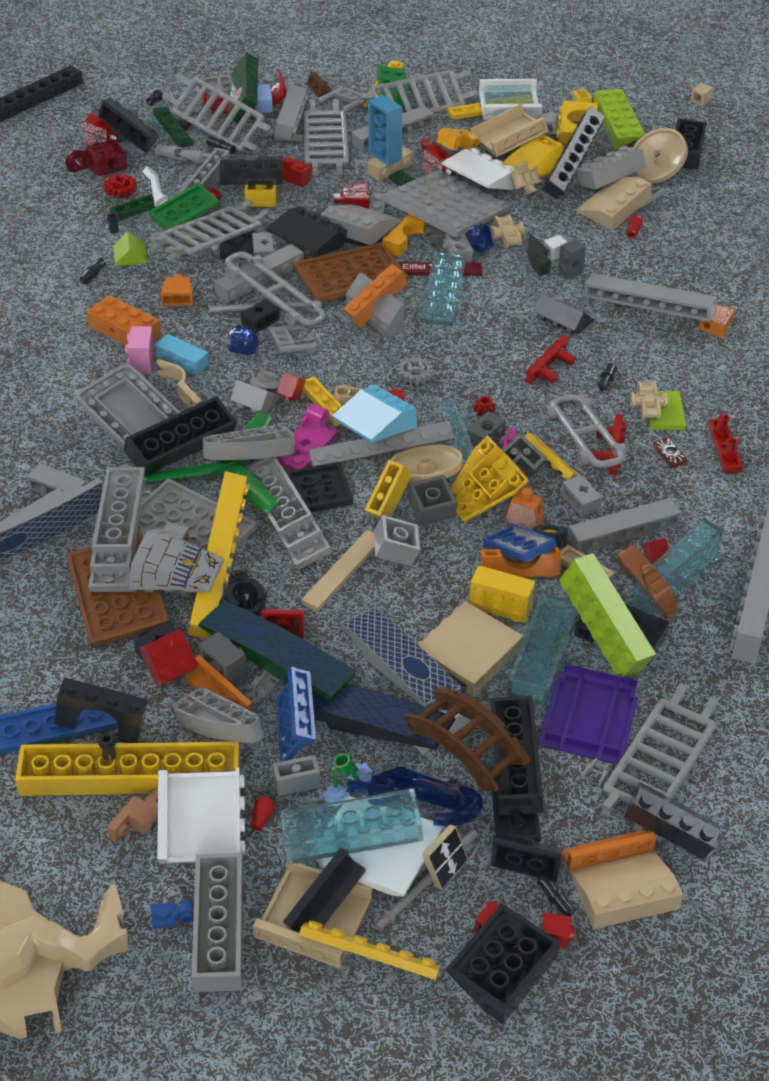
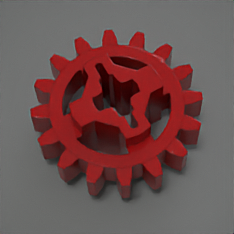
M121 173L113 174V177L109 176L108 179L104 180L105 183H103L105 193H108V196L113 195V198L119 196V198L122 196L127 197L128 194L133 195L132 192H136L137 189L136 179L132 176L128 177L127 174L124 176Z

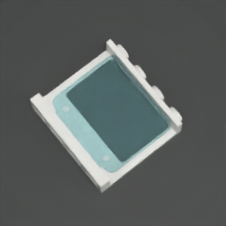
M480 79L479 96L483 120H489L519 104H522L524 112L529 116L542 114V103H538L536 93L537 79Z

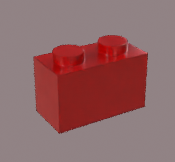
M286 156L283 159V180L300 187L306 186L312 181L311 165Z

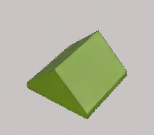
M127 231L113 245L115 266L148 263L145 242Z

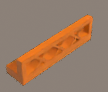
M198 655L195 657L199 667L184 676L185 681L195 690L206 688L253 712L252 702L202 656Z
M645 829L564 849L563 859L570 872L573 869L654 851L656 835L654 832L647 833Z

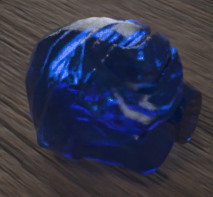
M479 223L469 228L468 241L474 251L484 253L494 246L489 226Z
M236 325L229 332L230 342H228V349L230 352L242 355L256 353L259 346V338L253 330Z

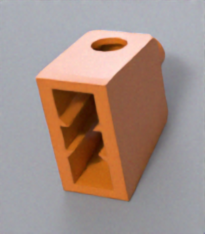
M176 274L174 277H167L161 290L162 306L193 305V293L189 277Z

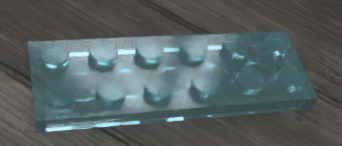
M434 253L420 322L453 326L467 256Z

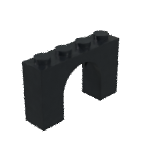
M626 605L656 653L668 633L669 621ZM580 616L576 622L574 636L593 643L594 639L591 632Z
M64 677L57 695L54 724L75 730L81 711L96 709L111 715L118 723L116 741L138 743L143 729L148 700Z

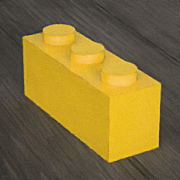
M388 460L365 507V511L379 520L382 515L392 517L413 473L405 465Z

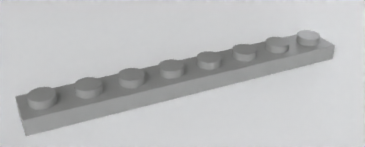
M450 421L417 427L373 443L362 438L309 449L308 452L312 466L334 462L342 463L453 440L454 436Z

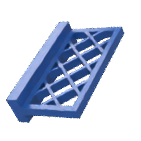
M294 667L289 669L288 683L276 698L280 762L292 760L305 743L312 745L316 740L311 674L309 671Z

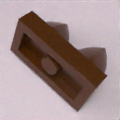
M310 72L306 85L318 98L332 91L327 85L328 83L320 78L316 72Z

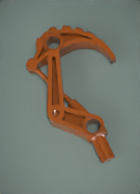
M635 544L622 552L619 551L616 559L624 575L627 578L633 576L660 609L661 616L665 619L673 618L678 612L674 592L668 582L661 577Z

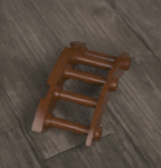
M436 687L432 691L435 702L419 716L414 714L403 715L406 726L412 734L430 738L444 746L447 751L453 753L471 772L482 790H499L500 788L494 779L510 764L526 765L530 761L521 743L515 736L513 738L510 737L504 730L506 725L494 713L470 696L462 697L458 695L456 690ZM440 708L441 710H448L436 722L429 720ZM457 714L471 720L455 735L444 728ZM476 727H480L490 737L472 752L462 740ZM497 743L505 757L488 771L479 758Z

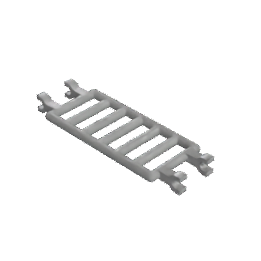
M446 70L372 86L369 88L370 93L358 94L357 102L358 105L377 97L376 92L384 90L386 97L394 101L389 89L397 87L407 112L412 109L403 86L410 84L417 104L421 107L424 106L416 83L423 81L433 106L429 110L435 114L448 111L450 107L466 105L465 101L476 100L478 91L475 89L462 94L458 81H468V76L471 75L469 70L454 74L452 70ZM449 76L459 100L458 103L452 104L441 77ZM436 79L446 105L439 107L429 80ZM367 113V114H366L367 118L364 119L366 124H368V113Z
M177 73L175 78L179 80V83L187 86L178 100L166 92L162 96L166 102L174 105L172 108L174 114L216 139H223L227 143L235 145L238 152H242L244 148H247L256 155L260 154L261 150L258 149V146L249 142L256 130L259 128L270 136L275 132L271 129V126L262 122L265 118L263 114L197 76L189 80L180 73ZM196 83L201 85L202 88L185 113L180 111L179 108ZM207 89L210 90L213 94L197 118H192L190 114ZM218 96L222 97L224 100L208 124H202V119ZM228 103L234 104V108L218 132L211 129ZM240 108L246 111L230 137H224L223 133ZM253 115L257 120L240 145L236 144L234 140L250 116Z
M310 99V111L303 112L305 164L312 165V176H318V165L336 164V175L343 176L342 164L349 163L346 112L339 110L338 99H333V110H316L315 99ZM309 116H341V118H309ZM309 124H341V126H309ZM309 132H342V134H309ZM310 140H342V142H310ZM310 148H343V150L310 151ZM312 156H343V158L310 159Z
M246 200L240 206L225 207L158 233V237L151 236L150 241L154 242V244L150 245L149 249L156 251L161 245L168 243L172 246L167 247V250L171 252L167 259L174 261L179 255L184 253L192 255L260 228L262 223H269V220L265 218L269 215V211L264 209L259 215L251 217L247 215L251 213V210L247 208L252 205V202ZM231 212L234 215L244 219L245 221L251 224L246 225L245 223L237 220L236 218L228 215L227 213ZM221 217L240 229L236 230L216 218ZM209 221L228 233L224 234L204 222ZM193 226H198L217 238L213 239L193 228ZM185 230L205 242L200 243L180 231ZM173 234L194 247L188 248L169 236Z
M681 683L670 701L661 698L603 786V791L609 794V797L602 804L603 810L601 815L609 818L619 799L628 804L631 801V795L614 787L618 779L634 787L640 781L673 799L717 727V723L710 718L717 709L715 707L718 700L710 697L701 715L682 707L680 703L686 696L685 692L688 686ZM665 707L706 726V729L702 734L660 713ZM656 721L698 742L692 748L651 728ZM646 736H649L689 756L684 763L642 742ZM639 750L680 771L674 777L633 758V756ZM627 765H630L671 786L667 792H664L623 771ZM635 823L632 830L637 832L643 830L644 827Z

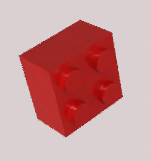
M182 629L173 631L139 648L156 685H162L199 667Z

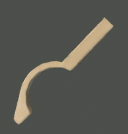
M161 359L156 360V364L163 368V370L157 371L161 378H175L180 381L177 383L178 396L189 408L202 403V400L188 387L186 373L182 367Z

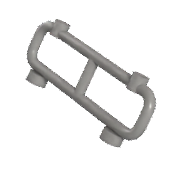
M236 252L226 258L227 268L225 269V274L227 278L233 280L241 277L287 312L285 314V321L288 325L292 326L300 322L306 326H314L325 319L326 314L322 309L320 301H311L262 264L263 260L260 255L253 257L246 252ZM239 258H244L249 261L251 267H257L277 282V284L266 289L232 262ZM285 288L306 304L311 312H316L319 316L311 320L306 319L273 293Z
M569 394L556 397L551 400L550 405L545 406L547 419H555L557 416L581 451L577 452L580 466L588 465L590 462L597 468H607L619 465L625 460L627 452L625 444H617L592 411L590 398L583 399L579 395ZM569 401L577 402L579 409L586 413L594 425L574 429L557 404ZM599 431L612 448L614 456L618 457L604 461L597 460L579 435Z

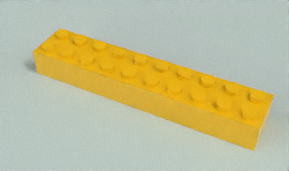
M239 742L116 743V757L111 760L109 754V761L103 759L102 749L98 744L21 745L15 781L19 796L151 794L158 787V770H167L168 774L235 772L236 768L240 769Z

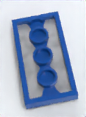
M515 524L483 539L486 547L493 550L500 549L501 553L523 562H530L534 560V557L540 554H547L551 549L557 547L555 539Z

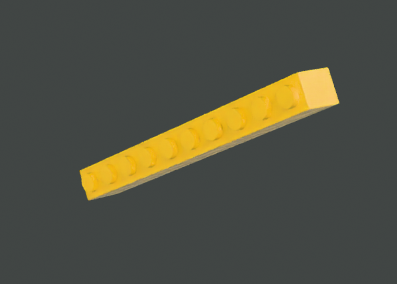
M230 472L224 473L207 551L222 557L224 562L211 591L197 592L187 634L189 636L208 639L212 636L200 628L198 623L219 605L220 600L223 601L224 589L222 588L223 585L228 584L229 578L226 570H231L233 558L229 557L230 554L234 555L236 543H233V539L237 540L240 529L236 528V525H241L243 516L239 511L244 510L246 499L243 498V495L247 496L249 485L246 484L247 476Z

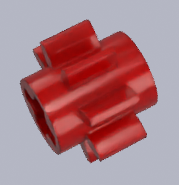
M482 396L476 399L473 411L477 412V416L480 417L488 411L494 413L496 403H492L491 398Z

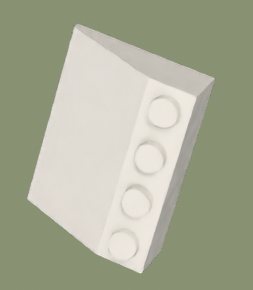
M476 148L464 149L442 162V165L487 188L512 190L515 186L513 178L510 177L511 174L517 172L514 170V167L510 165L505 166L502 161L491 159L492 156L485 153L481 154L479 153L480 150Z

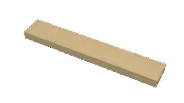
M366 530L301 599L302 605L318 612L375 551L373 532Z

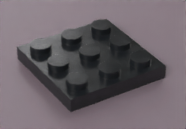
M340 462L286 471V474L310 512L353 504V497Z

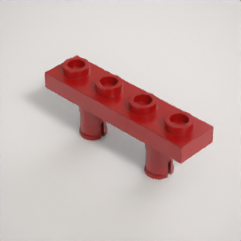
M563 335L560 339H556L552 347L547 348L543 356H539L535 364L528 367L525 373L527 375L525 383L531 385L538 377H542L552 384L555 383L559 374L554 373L548 367L556 359H560L569 366L576 359V356L566 351L569 337Z
M616 414L614 425L605 428L617 444H625V433L623 432H626L627 422H623V414ZM596 431V438H604L599 431ZM612 448L609 451L593 450L592 452L595 458L600 461L618 457L614 456ZM622 463L609 467L610 475H617L618 468H621Z
M719 414L718 419H709L708 427L724 473L742 472L743 465L737 451L739 441L733 438L728 425L730 416L728 414H724V416Z

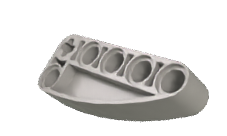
M271 425L206 436L203 438V457L210 460H251L291 455L294 453L295 435L284 425Z
M206 688L196 689L174 704L179 725L200 735L224 741L243 743L258 742L264 737L257 714Z

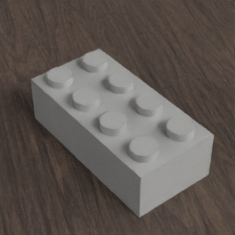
M622 146L616 152H608L605 157H597L591 163L582 164L580 168L576 169L581 187L598 189L645 168L646 163L642 149Z

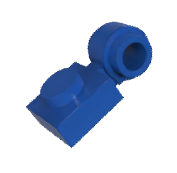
M183 900L179 903L177 909H175L174 902L151 905L153 929L176 927V919H179L182 923L193 922V902L191 900Z

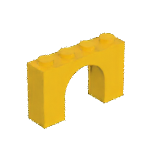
M563 100V106L559 108L556 138H559V143H568L577 124L572 122L580 121L590 106L597 110L598 103Z

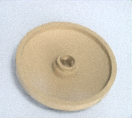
M671 128L655 129L642 136L634 147L643 150L646 167L638 170V174L635 177H640L654 184L674 176L681 169L687 158L688 146L684 137L678 131Z
M429 444L405 449L390 459L405 465L413 473L409 483L442 475L445 478H449L459 472L463 466L462 453L458 449L440 444Z

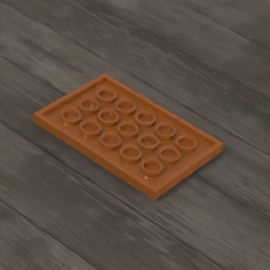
M382 242L372 246H363L293 262V268L314 299L320 302L346 296L347 291L359 273H363L373 281L391 264L403 271L408 282V275Z
M142 532L137 534L135 554L144 538ZM92 546L66 553L91 648L149 632L168 621L159 590H154V592H145V590H136V592H89Z

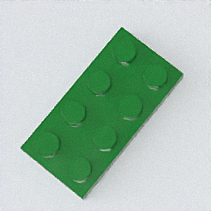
M378 65V85L406 79L405 70ZM404 85L403 89L408 99L407 85ZM397 87L390 88L389 90L394 102L402 106V109H405ZM384 90L379 91V95H385Z
M197 183L150 210L149 216L164 230L200 217L217 207L219 201L200 183Z

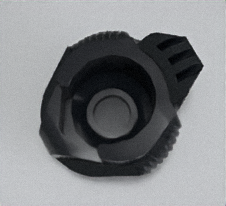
M237 570L230 572L228 586L223 591L222 600L261 617L267 598L263 586L255 579H249L246 571Z

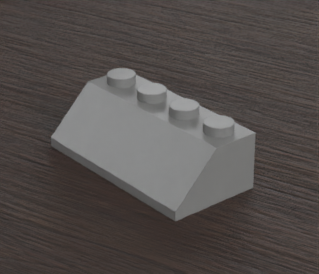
M363 273L358 274L347 291L346 306L372 282ZM390 293L383 295L376 302L372 318L367 321L368 324L388 338L404 330V304Z

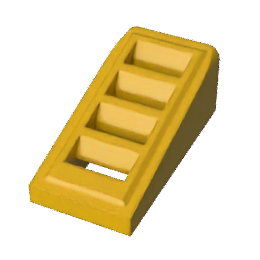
M586 89L572 91L576 102L592 103V97Z

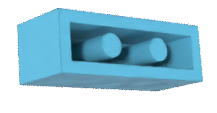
M167 334L155 344L156 357L158 359L179 365L187 373L197 376L209 365V354L207 351Z

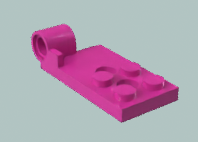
M315 404L309 405L305 416L300 420V427L294 432V453L276 457L282 467L289 470L309 467L311 465L309 449L328 446L340 434L339 430L325 425L330 416L329 410Z

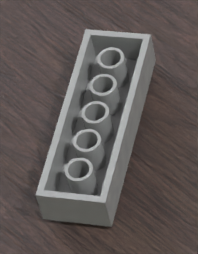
M242 853L196 854L192 949L193 992L242 991Z

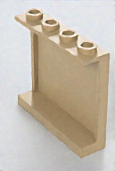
M522 104L470 128L472 133L481 137L479 145L496 157L549 132L545 118L534 119L524 112Z
M465 601L460 607L457 606L448 618H444L436 629H432L423 641H419L417 644L446 672L467 684V693L474 696L522 649L523 635Z
M287 859V870L262 918H257L253 925L254 938L341 968L348 951L300 936V933L289 930L283 923V920L323 871L319 868L315 869L306 866L302 862ZM357 883L323 928L328 930L337 928L345 931L346 936L354 938L372 902V888Z

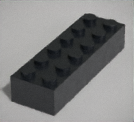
M215 396L126 437L123 450L136 467H145L144 476H147L203 449L204 437L234 432L237 421L218 396Z
M533 695L490 698L491 712L506 725L504 730L510 737L513 738L515 736L530 758L526 765L510 764L496 777V783L500 788L497 790L499 815L543 813V791ZM497 743L493 746L495 766L505 757Z

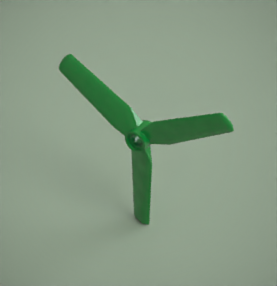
M258 412L243 430L269 426L273 418L266 413ZM217 460L215 463L153 472L144 476V482L148 483L164 481L168 478L172 480L220 473V476L224 478V473L230 472L247 476L246 484L249 485L247 496H243L263 513L271 512L278 505V500L247 468L241 466L245 460Z

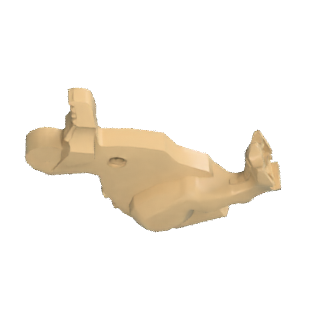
M0 881L1 1033L18 1039L26 1038L27 1031L24 1017L47 1011L51 1012L55 1032H61L57 1000L64 972L71 968L91 971L105 958L128 951L127 929H122L119 921L123 920V911L116 884L110 885L99 904L97 920L93 931L88 935L80 937L59 924L47 920L44 916L33 910L25 890Z

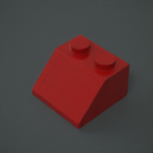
M264 609L262 611L264 619L304 640L305 610Z

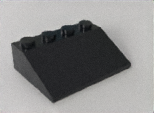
M222 156L219 166L220 185H282L283 156Z
M296 206V208L287 210L266 228V231L313 254L343 248L348 230L343 228L341 224L332 223L328 218L319 217L317 213L305 210L302 206Z
M501 903L448 965L446 972L483 1011L504 1024L558 957L560 941Z

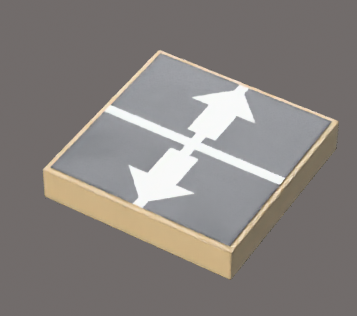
M449 825L422 854L434 886L440 890L445 887L468 861L456 826Z

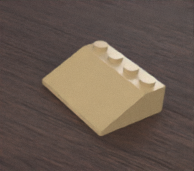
M623 177L602 187L582 204L576 212L614 230L651 198L652 183L640 177Z
M655 851L570 870L571 877L592 929L680 909L683 893L674 874Z

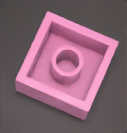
M131 326L130 333H127V344L125 345V354L129 355L127 364L132 365L141 374H152L155 354L152 326Z

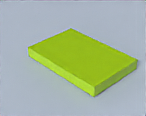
M657 391V394L667 392V408L661 406L660 420L648 418L649 429L685 430L686 423L680 391Z

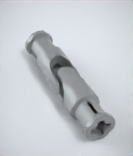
M158 143L155 150L157 157L165 156L168 159L184 162L191 160L194 164L200 165L210 155L203 151L189 150L171 145L168 147Z

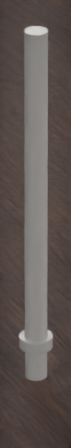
M302 301L284 302L291 308L308 307ZM219 304V306H209V313L219 312L223 314V312L245 311L256 304L224 306Z
M471 829L461 839L464 849L478 836L476 830ZM429 872L389 911L386 910L382 914L383 917L375 924L378 931L381 932L389 924H393L396 921V917L432 882Z

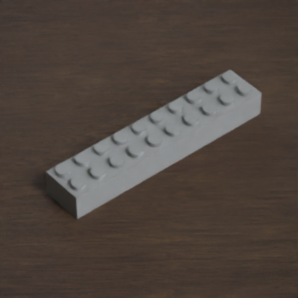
M769 504L764 505L762 515H766V517H761L759 525L761 529H758L756 541H759V543L755 542L753 554H756V556L752 555L749 566L753 570H748L746 578L750 583H745L743 594L746 597L742 596L739 607L743 611H738L736 623L740 624H735L732 637L736 639H731L729 648L730 651H733L732 659L756 664L769 610Z

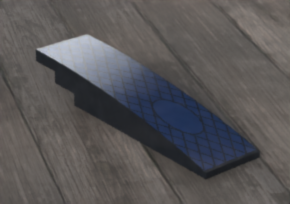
M347 684L331 702L318 693L312 696L314 720L326 722L330 729L434 750L439 746V743L430 738L412 734L406 726L403 715L414 714L419 716L426 710L420 704ZM437 711L429 720L436 722L445 713ZM455 717L444 726L448 731L455 722Z

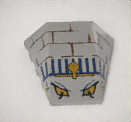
M160 528L148 530L131 563L128 591L145 590V592H154V590H165V592H174V590H183V592H210L224 559Z

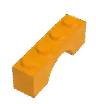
M442 128L437 135L438 139L436 142L450 150H457L458 147L477 149L481 137L468 130Z
M408 214L383 238L382 243L392 255L400 257L407 250V235L414 233L423 234L427 223Z

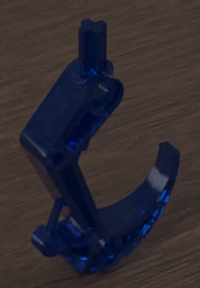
M396 767L374 775L369 779V782L348 779L346 783L347 793L367 795L368 801L373 804L382 805L399 795H405L453 810L447 813H435L433 819L434 826H457L469 823L480 815L483 807L482 796L473 788L460 784L456 779H450L448 782L404 767Z

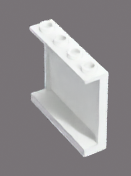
M236 768L235 772L168 774L167 770H158L157 859L159 864L195 863L196 854H245V841H241V832H245V818H241V810H245V797L240 796V788H245L244 775H240L239 768Z

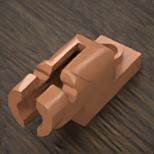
M158 787L145 797L144 800L136 796L132 797L107 826L110 840L117 843L121 837H125L128 834L130 827L142 834L151 829L158 820Z

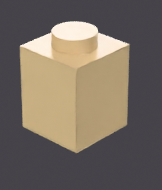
M700 83L692 89L690 101L701 106L705 105L712 99L713 87Z

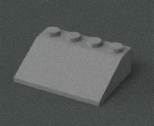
M354 204L330 206L320 214L321 217L328 218L330 222L341 224L343 228L347 229V238L371 246L401 222L400 218Z

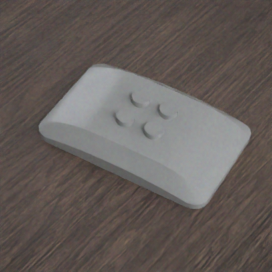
M123 364L79 390L76 396L77 401L86 412L122 448H124L126 437L180 413L141 373L129 364Z

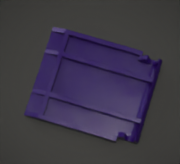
M565 664L561 679H557L538 746L618 764L625 754L638 701V697H635L638 680Z

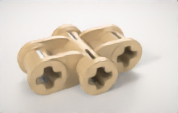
M528 161L516 165L515 168L518 172L510 175L515 184L514 189L517 190L524 187V195L538 191L534 185L542 182L537 172L538 168L528 169Z
M510 214L504 217L494 216V226L490 228L492 239L501 238L505 248L514 245L521 246V236H524L525 233L523 223L519 222L514 225Z
M637 381V394L634 392L630 393V408L640 406L641 420H645V418L660 420L661 406L667 408V392L657 394L656 381Z

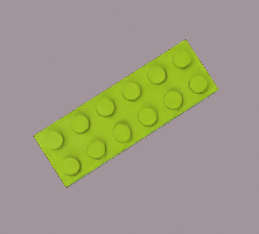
M622 89L594 91L593 103H598L597 111L605 116L602 121L604 123L603 128L614 150L635 140L638 141L645 135Z
M594 553L574 559L559 579L562 588L568 594L582 621L588 627L602 654L611 665L613 672L617 676L625 678L639 674L656 653Z

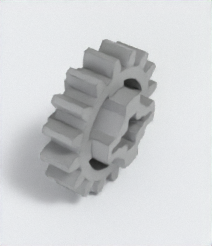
M411 356L409 359L405 357V361L400 360L399 364H397L396 376H398L399 380H403L404 384L409 382L410 386L413 383L419 386V383L425 384V381L430 382L431 378H433L434 366L431 365V361L427 362V358L421 359L420 356L417 358Z

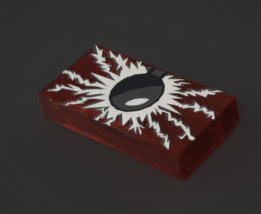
M669 437L653 442L654 449L671 469L687 464V458Z

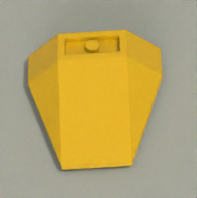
M543 134L514 148L503 161V165H510L515 168L516 165L528 161V169L537 167L539 177L550 175L564 147L561 143Z
M488 435L474 448L451 486L452 493L457 501L456 513L464 522L512 497L529 482L528 477Z

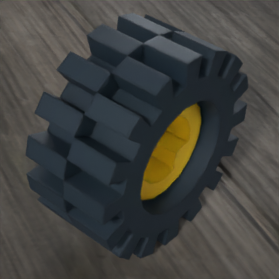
M548 524L533 527L534 532L555 539L558 548L566 547L568 531L564 527L549 526Z

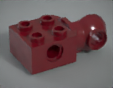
M110 139L105 142L88 145L85 150L69 151L65 164L71 172L89 168L95 175L103 176L127 169V155L115 139Z

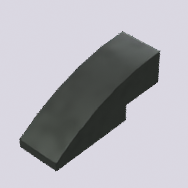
M532 233L529 234L527 253L532 268L538 276L550 273L551 260L548 258V250Z

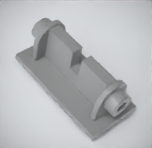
M262 669L263 674L261 676L257 675L251 684L253 686L251 694L256 691L261 698H265V696H269L276 686L270 680L276 683L280 680L267 672V670Z

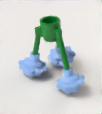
M348 753L335 757L333 761L334 766L331 767L333 784L323 793L325 802L338 806L342 804L345 797L350 796L348 788L341 787L338 784L339 774L343 777H348L347 779L352 782L354 787L359 786L363 792V798L365 797L384 804L383 794H371L365 788V784L372 780L371 774L373 773V770L368 767L367 763L362 765L356 763L355 765Z

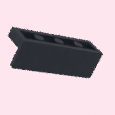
M340 847L283 920V923L289 930L300 933L302 925L305 922L309 923V921L319 922L324 927L364 875L366 869L354 861L349 853Z

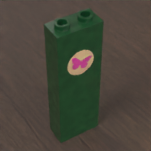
M246 52L231 72L230 96L254 109L258 99V58ZM230 103V112L235 106L232 103ZM240 108L233 121L239 123L246 111Z

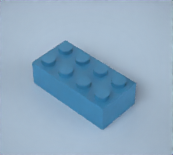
M381 94L368 100L369 154L387 166L402 160V106Z

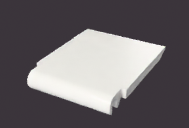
M347 796L308 855L307 861L311 865L316 860L319 863V867L324 869L341 847L349 853L354 861L366 869V872L357 883L392 896L404 897L425 862L422 854L439 837L444 829V825L365 797L360 800Z

